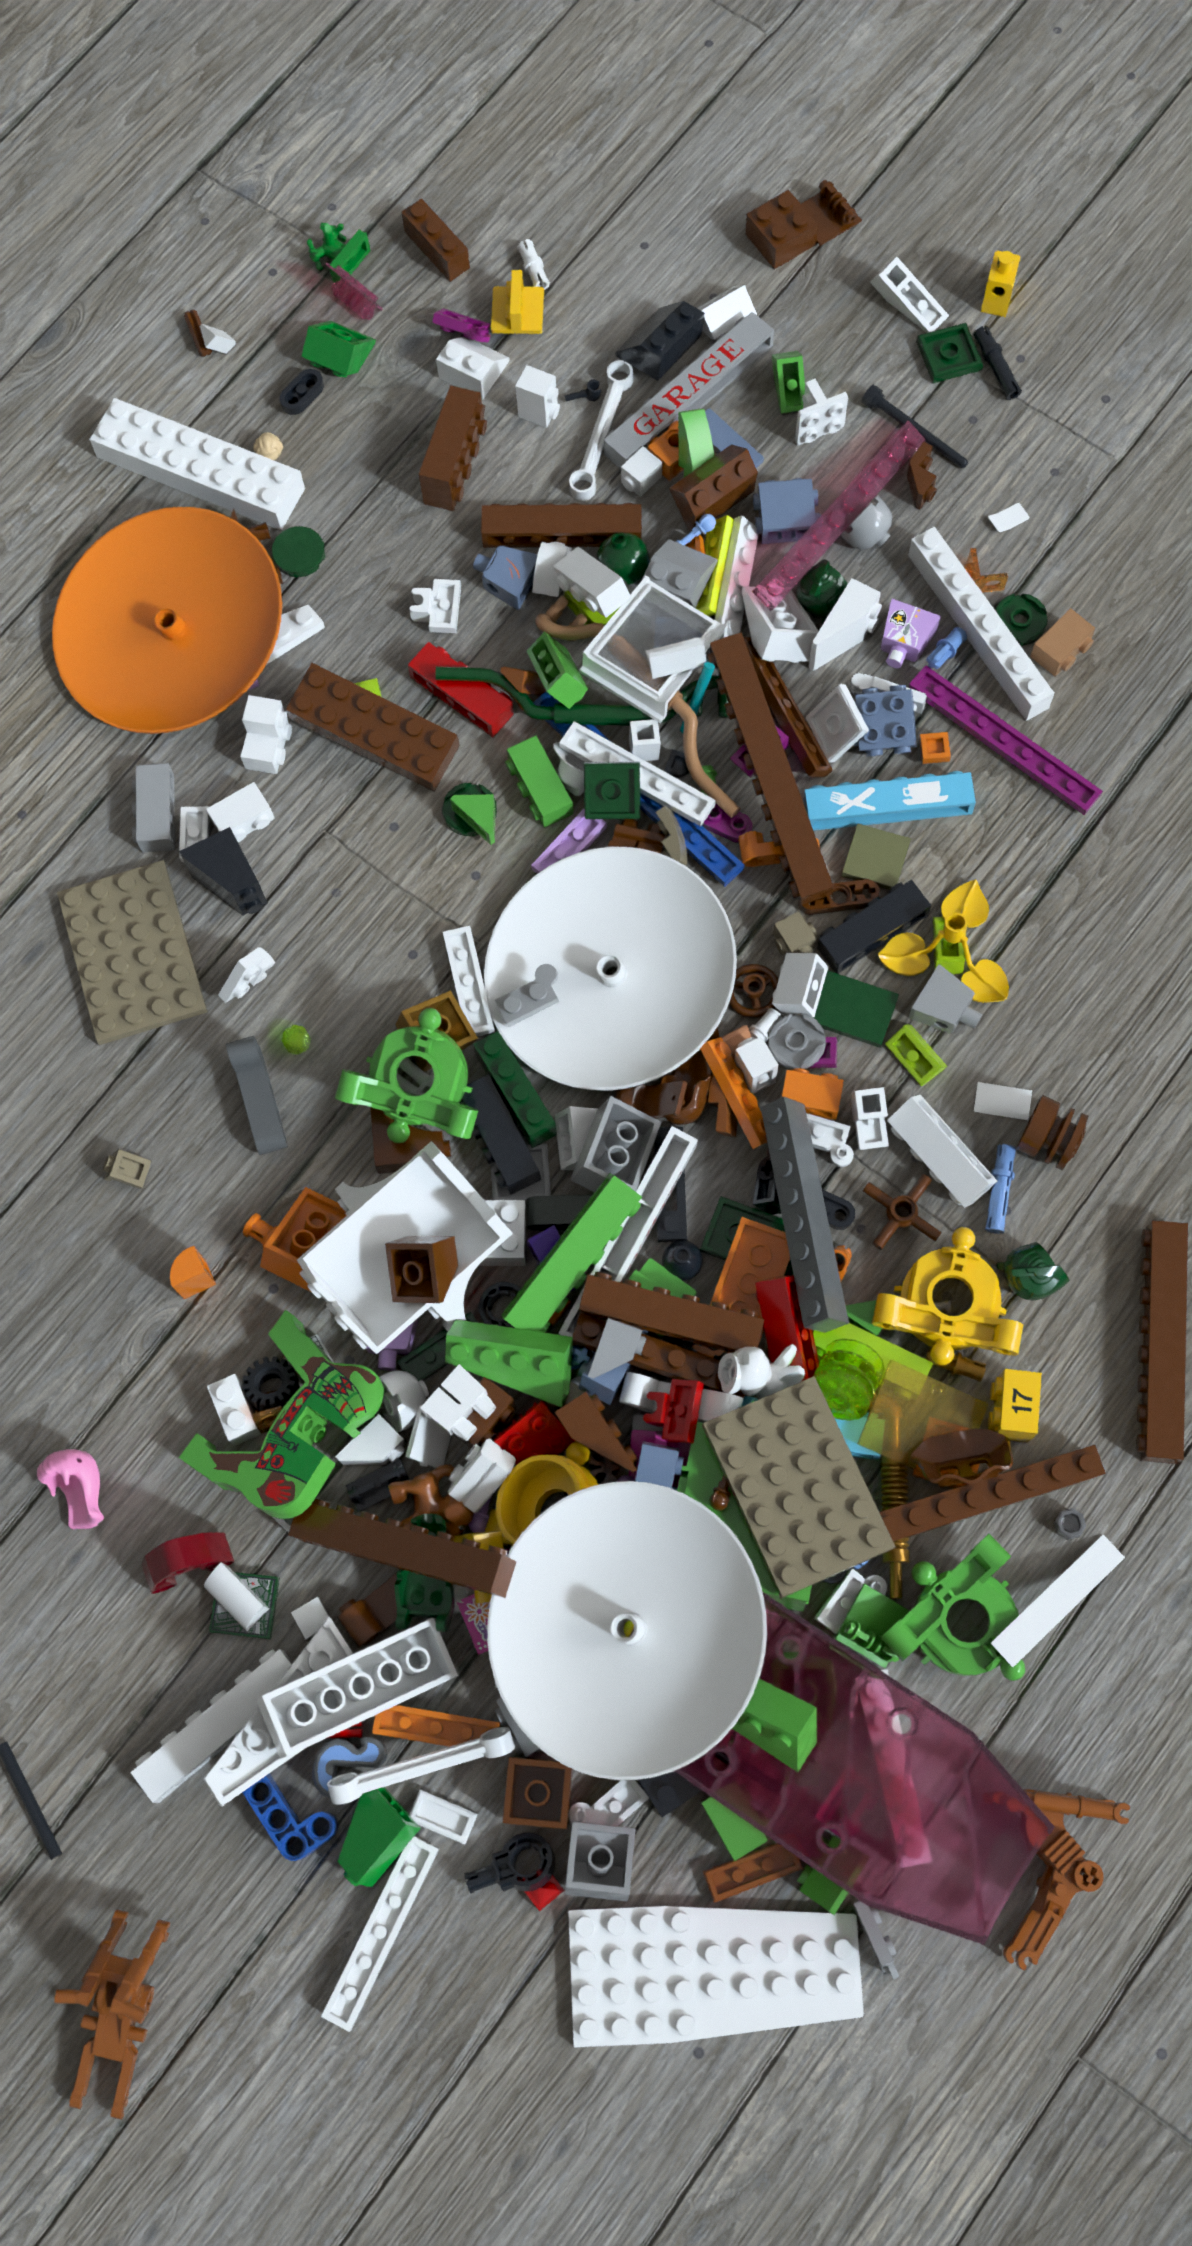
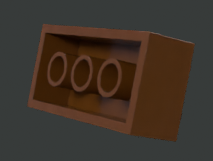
M452 385L449 387L418 474L425 505L454 511L457 502L462 501L464 481L470 478L472 458L477 457L480 435L484 436L487 428V420L484 419L485 404H482L481 392Z

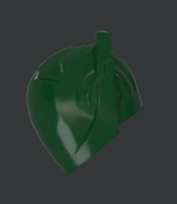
M822 559L802 575L798 581L796 594L799 603L807 612L822 617L821 624L823 625L848 584L844 577L835 568L830 566L828 560Z
M1038 1242L1018 1247L1007 1256L1006 1262H997V1269L1004 1270L1006 1281L1011 1290L1025 1300L1035 1301L1044 1299L1057 1292L1070 1281L1061 1266L1055 1265L1049 1254Z

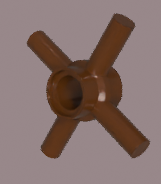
M922 1174L907 1196L901 1195L895 1198L890 1197L870 1182L865 1186L863 1192L886 1207V1215L889 1220L872 1243L876 1248L882 1250L897 1228H905L911 1225L933 1241H937L942 1232L918 1216V1207L916 1205L918 1199L932 1182L930 1177ZM903 1206L908 1209L910 1215L908 1217H900L895 1213V1208Z

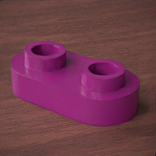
M716 803L711 812H717L719 815L717 817L708 815L702 824L706 830L736 843H739L738 837L752 831L753 828L752 821L746 814L738 812L733 818H730ZM742 823L744 826L742 828H736L734 824Z

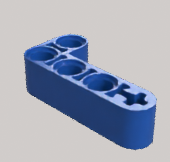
M270 1773L242 1792L285 1859L297 1861L306 1858L331 1840L338 1831L337 1818L329 1812L314 1813L303 1822H300ZM260 1783H265L269 1788V1795L264 1801L258 1800L255 1796V1789ZM278 1809L282 1810L286 1815V1822L281 1828L275 1827L272 1823V1815ZM321 1817L326 1818L330 1824V1829L324 1836L319 1835L315 1830V1823ZM295 1836L299 1837L303 1842V1850L298 1855L292 1854L289 1849V1842Z

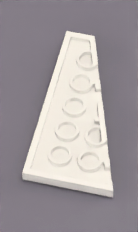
M330 1617L322 1624L272 1691L353 1654ZM258 1707L203 1780L221 1807L300 1751L280 1759Z

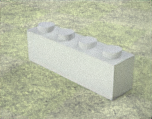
M921 1095L909 1098L887 1120L892 1126L891 1130L894 1135L900 1140L906 1141L911 1147V1154L930 1168L929 1173L932 1178L946 1186L950 1191V1198L956 1204L962 1205L964 1208L974 1204L998 1182Z

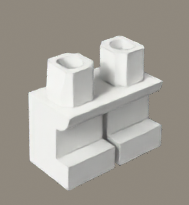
M459 1364L441 1384L444 1391L438 1387L420 1409L448 1434L452 1435L454 1433L461 1439L468 1441L477 1428L467 1420V1417L475 1410L486 1420L495 1411L496 1406L487 1396L486 1389Z

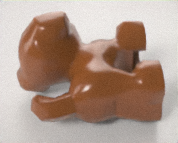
M451 1464L440 1465L431 1472L415 1476L413 1480L395 1481L388 1485L394 1504L404 1502L408 1497V1493L413 1494L414 1513L401 1521L404 1523L403 1528L410 1530L412 1525L411 1519L421 1514H437L445 1519L446 1534L452 1536L463 1534L467 1525L473 1520L474 1512L465 1507L462 1501H457L449 1494L442 1497L439 1490V1480L443 1477H449L455 1467Z

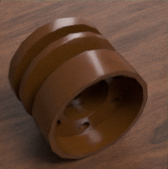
M1042 1095L1016 1149L1035 1157L1043 1147L1047 1149L1044 1162L1049 1164L1056 1153L1060 1156L1055 1168L1063 1170L1066 1164L1074 1158L1086 1133V1122L1089 1116L1081 1113L1074 1124L1071 1122L1075 1109L1070 1108L1064 1117L1061 1118L1057 1116L1060 1102Z

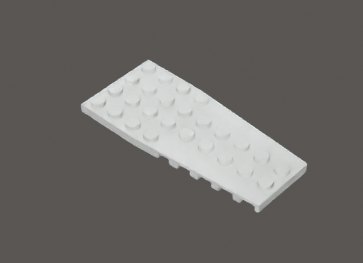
M642 1906L568 1910L574 2047L675 2043L860 2018L864 2015L857 1917L853 1913H836L833 1915L829 1912L687 1906Z

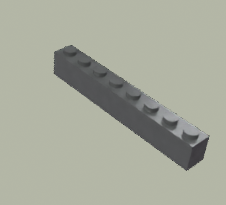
M781 1097L761 1107L803 1326L804 1328L826 1333L849 1324L805 1105L787 1097Z

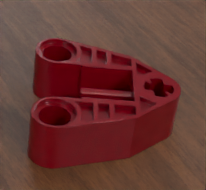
M210 1532L178 1537L158 1545L144 1556L142 1568L151 1594H156L177 1585L175 1576L196 1568L213 1571L221 1562L229 1566L235 1561L225 1533Z

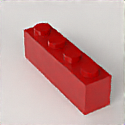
M428 642L409 662L410 678L494 738L514 715L511 698L503 691H496L487 682L436 680V667L468 666L461 661L456 662L441 646L435 647Z
M794 1275L773 1277L755 1282L756 1298L760 1305L762 1319H764L762 1328L766 1334L768 1357L771 1363H774L789 1345H795L797 1351L789 1366H801L804 1369L805 1376L802 1381L815 1376L821 1391L824 1392L825 1389L813 1331L803 1326Z

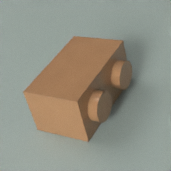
M1070 608L1034 644L1030 657L1056 677L1062 670L1067 671L1074 664L1075 657L1080 652L1084 654L1094 642L1092 636L1095 627Z

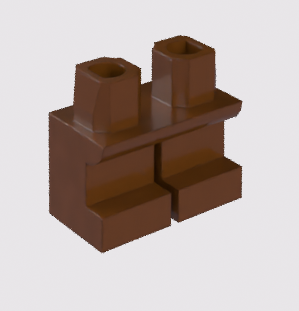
M624 819L621 825L616 824L612 841H609L608 847L640 848L663 855L664 845L661 841L665 839V834H663L658 824L652 823L648 826V830L638 829V822L635 819Z

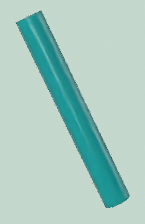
M710 662L704 663L689 703L696 716L715 669V665ZM684 720L680 727L682 733L684 731Z

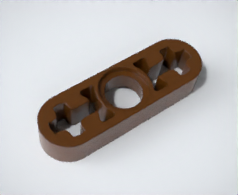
M869 879L832 883L834 887L833 892L841 891L846 895L847 899L845 902L835 903L830 895L826 897V905L823 904L824 899L821 898L816 900L813 906L809 903L800 905L798 899V906L803 913L808 915L864 909L871 900L879 897L880 889L877 883ZM863 889H868V892L872 893L869 899H865V895L862 894ZM851 890H854V895H855V900H854V901H851V898H852V892H851Z

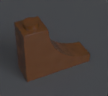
M370 1107L374 1163L378 1174L396 1172L431 1141L446 1157H451L450 1140L444 1139L442 1131H426L408 1125L410 1129L409 1138L400 1144L392 1142L388 1138L387 1129L394 1120L386 1116L382 1110Z

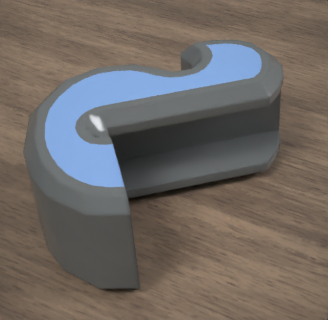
M370 1737L361 1739L362 1747L360 1749L352 1742L336 1739L325 1743L316 1753L312 1767L315 1787L321 1795L331 1798L327 1782L337 1776V1766L380 1768L388 1756L385 1744L381 1740Z

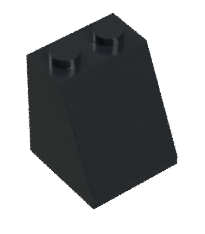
M230 827L179 851L192 878L241 915L256 913L264 905L268 904L260 884Z

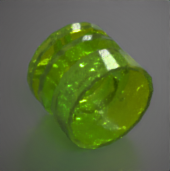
M839 1339L832 1341L826 1346L814 1376L834 1418L851 1421L860 1419L867 1414L885 1368L881 1357L867 1344L852 1339Z

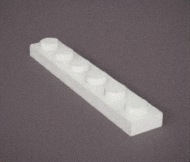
M743 516L734 518L715 615V621L720 624H728L727 635L729 636L740 633L745 609L741 590L743 586H749L759 535L756 532L757 528Z
M576 722L572 723L559 742L561 749L584 762H640V793L666 806L700 827L715 806L716 800Z
M414 1836L403 1849L321 2017L348 2032L352 2030L436 1858L439 1848Z

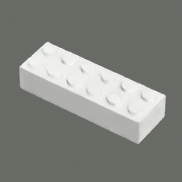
M431 1618L257 1698L256 1701L278 1755L282 1759L457 1677L458 1674L442 1636L436 1630V1622L434 1618Z

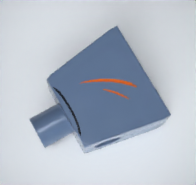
M499 546L492 558L478 554L475 558L473 569L483 572V587L486 591L513 608L520 610L533 586L538 554Z

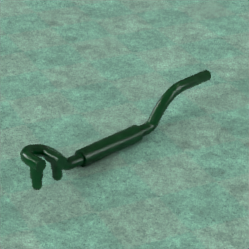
M436 667V680L479 681L500 687L516 701L524 714L537 720H554V724H572L576 722L584 725L630 726V721L653 720V718L632 705L574 704L570 709L562 703H555V706H536L527 694L520 693L500 672L486 668ZM718 675L711 676L707 690L718 689L715 680L719 678ZM698 680L691 682L679 691L686 703L692 698ZM718 691V715L720 718H728L724 705L728 703L726 695H720ZM703 700L697 713V717H701L702 715ZM667 709V716L661 723L671 720L677 713L673 709Z

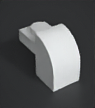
M560 542L541 543L535 565L533 593L559 597L562 589L556 582L557 574L553 565L572 551L571 547H567Z
M884 1087L852 1092L853 1122H855L858 1149L865 1150L889 1146L885 1117L888 1116Z

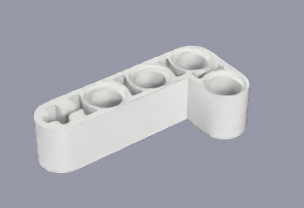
M626 1372L619 1402L641 1411L654 1413L657 1409V1403L655 1400H649L647 1393L665 1392L669 1394L671 1383L658 1381L637 1373ZM703 1389L697 1422L705 1423L742 1407L744 1398L729 1393Z

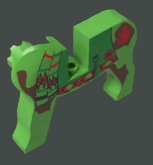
M285 1310L268 1335L305 1383L290 1398L273 1422L261 1450L217 1451L215 1445L196 1433L179 1457L222 1489L244 1494L247 1500L269 1516L279 1519L293 1518L306 1511L335 1467V1462L312 1446L314 1442L318 1443L324 1438L327 1423L330 1422L352 1438H356L361 1434L356 1428L365 1421L375 1417L376 1412L382 1407L384 1397L383 1383L373 1370L363 1365L333 1363L323 1349L307 1336L304 1325L293 1314Z

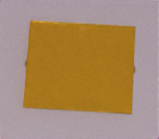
M890 1360L876 1397L872 1400L871 1410L857 1444L922 1473L919 1465L910 1461L913 1451L930 1437L980 1428L988 1403ZM948 1469L940 1472L941 1476L945 1474L960 1476L957 1469ZM958 1484L950 1486L957 1488Z

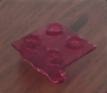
M326 262L325 265L341 277L340 281L335 282L331 287L335 297L344 302L346 306H349L362 319H372L376 307L381 311L383 310L376 303L379 298L339 265L333 268Z

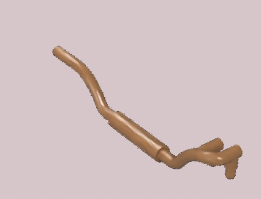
M561 596L554 605L552 604L545 614H538L535 618V623L539 630L545 631L551 637L568 641L597 636L605 626L602 623L596 622L584 625L587 622V617L582 613L573 622H570L568 626L557 624L558 618L563 613L562 611L569 604V600L565 596ZM614 633L606 643L609 646L608 651L635 678L654 690L659 691L667 681L664 676L652 678L648 661L623 636L618 637ZM677 691L668 702V710L673 709L684 720L683 751L688 771L697 785L709 797L716 800L715 803L730 818H733L741 808L703 770L697 752V716L693 709L682 699L683 695Z

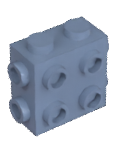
M795 478L789 481L769 480L758 483V494H753L754 510H759V517H755V527L757 528V534H761L762 544L815 540L816 529H821L820 513H815V506H818V490L813 489L812 479Z
M906 685L890 686V691L879 692L878 688L862 689V694L856 695L855 704L869 731L854 746H859V751L866 752L867 757L883 755V750L894 749V754L910 753L911 747H917L912 689H906Z

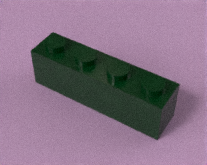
M499 1031L473 1044L477 1060L485 1073L490 1075L504 1104L531 1148L556 1136L555 1121Z

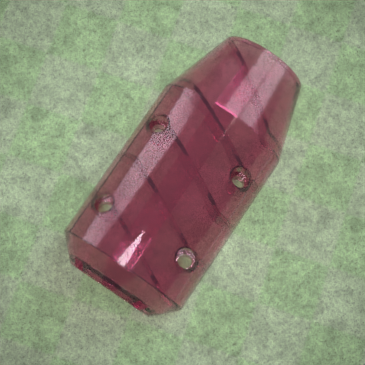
M762 1592L766 1610L767 1639L765 1657L759 1679L817 1707V1743L800 1770L796 1772L731 1729L706 1754L692 1763L675 1770V1772L867 1906L984 1945L1009 1896L1055 1826L973 1731ZM789 1640L796 1641L800 1647V1652L794 1659H788L783 1654L784 1644ZM904 1714L910 1718L911 1729L908 1733L900 1734L894 1730L893 1719L897 1715ZM717 1752H724L729 1758V1766L724 1771H720L714 1766V1756ZM833 1828L839 1832L841 1836L839 1846L829 1847L824 1843L823 1833L826 1829Z

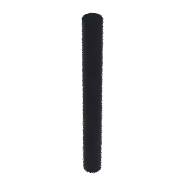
M8 1742L0 1744V1757L50 1859L53 1860L63 1853Z

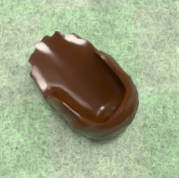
M701 1050L697 1051L685 1063L673 1070L671 1074L665 1075L661 1079L660 1084L678 1081L687 1082L684 1095L685 1104L681 1107L680 1115L665 1117L670 1123L676 1125L690 1124L702 1114L707 1102L706 1095L712 1071Z

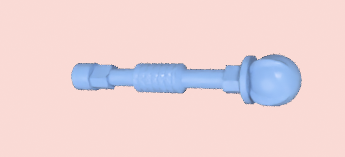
M711 514L701 516L699 521L695 522L696 526L692 531L676 542L686 545L701 533L706 535V532L712 531L716 525L714 516Z

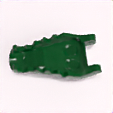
M421 1514L411 1519L412 1525L428 1529V1535L436 1536L437 1531L446 1533V1522L440 1515ZM399 1569L396 1574L397 1580L394 1584L397 1607L396 1629L407 1630L409 1629L412 1617L437 1618L436 1630L447 1632L455 1607L453 1584Z

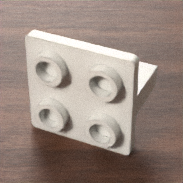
M816 379L806 382L805 393L802 395L803 409L799 410L797 415L795 435L797 445L811 443L820 436L839 431L845 425L848 402L846 392L826 399Z

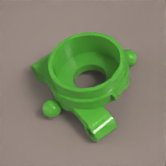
M426 1008L420 1013L418 1019L420 1026L398 1029L388 1034L375 1050L373 1057L367 1056L366 1062L370 1063L369 1076L342 1069L335 1099L353 1105H364L382 1110L386 1116L394 1120L387 1129L388 1138L392 1142L404 1143L410 1136L408 1125L421 1124L435 1126L453 1136L471 1139L478 1110L459 1103L464 1093H471L473 1087L467 1086V1063L457 1043L446 1033L437 1029L441 1024V1015L434 1008ZM420 1056L426 1059L432 1066L434 1082L425 1094L419 1096L410 1095L399 1086L397 1069L406 1057Z
M989 1533L954 1569L945 1571L936 1576V1569L931 1563L927 1561L916 1563L912 1568V1578L917 1584L925 1587L920 1592L914 1607L880 1638L901 1661H904L919 1646L925 1655L921 1660L923 1665L930 1661L943 1671L960 1676L979 1675L993 1670L1000 1665L1001 1673L1006 1679L1011 1681L1021 1679L1026 1669L1023 1660L1021 1659L1012 1667L991 1644L1019 1616L1012 1597L1005 1589L1008 1582L1004 1580L1000 1583L992 1577L1010 1559L1011 1555ZM968 1599L975 1601L987 1613L989 1622L987 1631L976 1642L967 1643L959 1641L951 1634L947 1627L946 1618L948 1610L958 1600Z

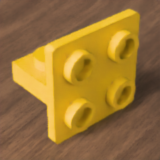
M512 270L511 281H507L506 286L493 287L492 333H542L544 288L524 287L522 270Z

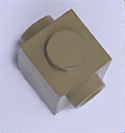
M799 911L774 924L773 935L776 938L775 945L781 955L786 953L813 952L817 937L816 930L810 922L806 923Z

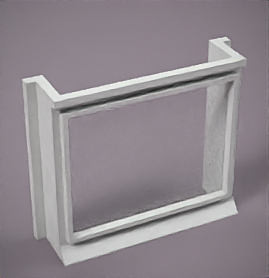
M645 576L631 593V598L621 605L584 650L583 663L579 673L661 723L667 716L668 702L696 668L653 679L646 658V650L700 637V641L703 640L705 655H707L710 651V642L729 636L727 635L728 624L718 623L650 581L648 576Z

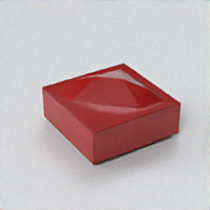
M540 1870L536 1871L538 1875L542 1873ZM552 1875L551 1879L543 1887L534 1891L524 1892L540 1912L564 1891V1888Z

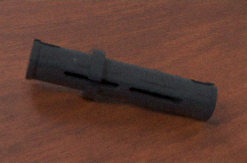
M987 325L984 328L983 326L978 328L973 335L982 349L984 361H987L992 368L1006 399L1011 400V397L1012 399L1017 398L1022 393V390L1003 357L1001 345L996 343Z

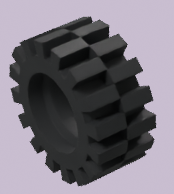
M273 1356L272 1362L269 1361L268 1357L263 1358L264 1363L259 1364L258 1360L253 1363L255 1369L248 1367L246 1370L248 1376H243L244 1384H242L249 1403L253 1409H258L264 1415L266 1410H268L270 1415H275V1409L281 1412L283 1406L300 1388L299 1380L291 1364L288 1365L287 1360L283 1358L279 1361L278 1357ZM279 1378L282 1380V1385L277 1391L269 1394L261 1392L262 1384L268 1379Z

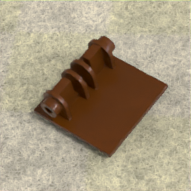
M827 180L820 183V193L801 203L818 224L816 242L820 246L862 222L856 210L847 203L846 198L842 197L841 192L836 190L834 184Z

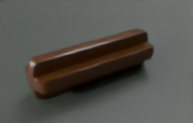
M193 309L186 311L184 318L199 355L202 357L210 355L212 349L205 347L200 329L202 323L197 311Z

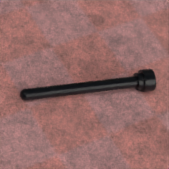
M875 384L867 389L861 401L870 409H881L924 442L933 446L932 448L958 467L965 468L968 465V460L888 402L885 399V395L882 394L883 390Z

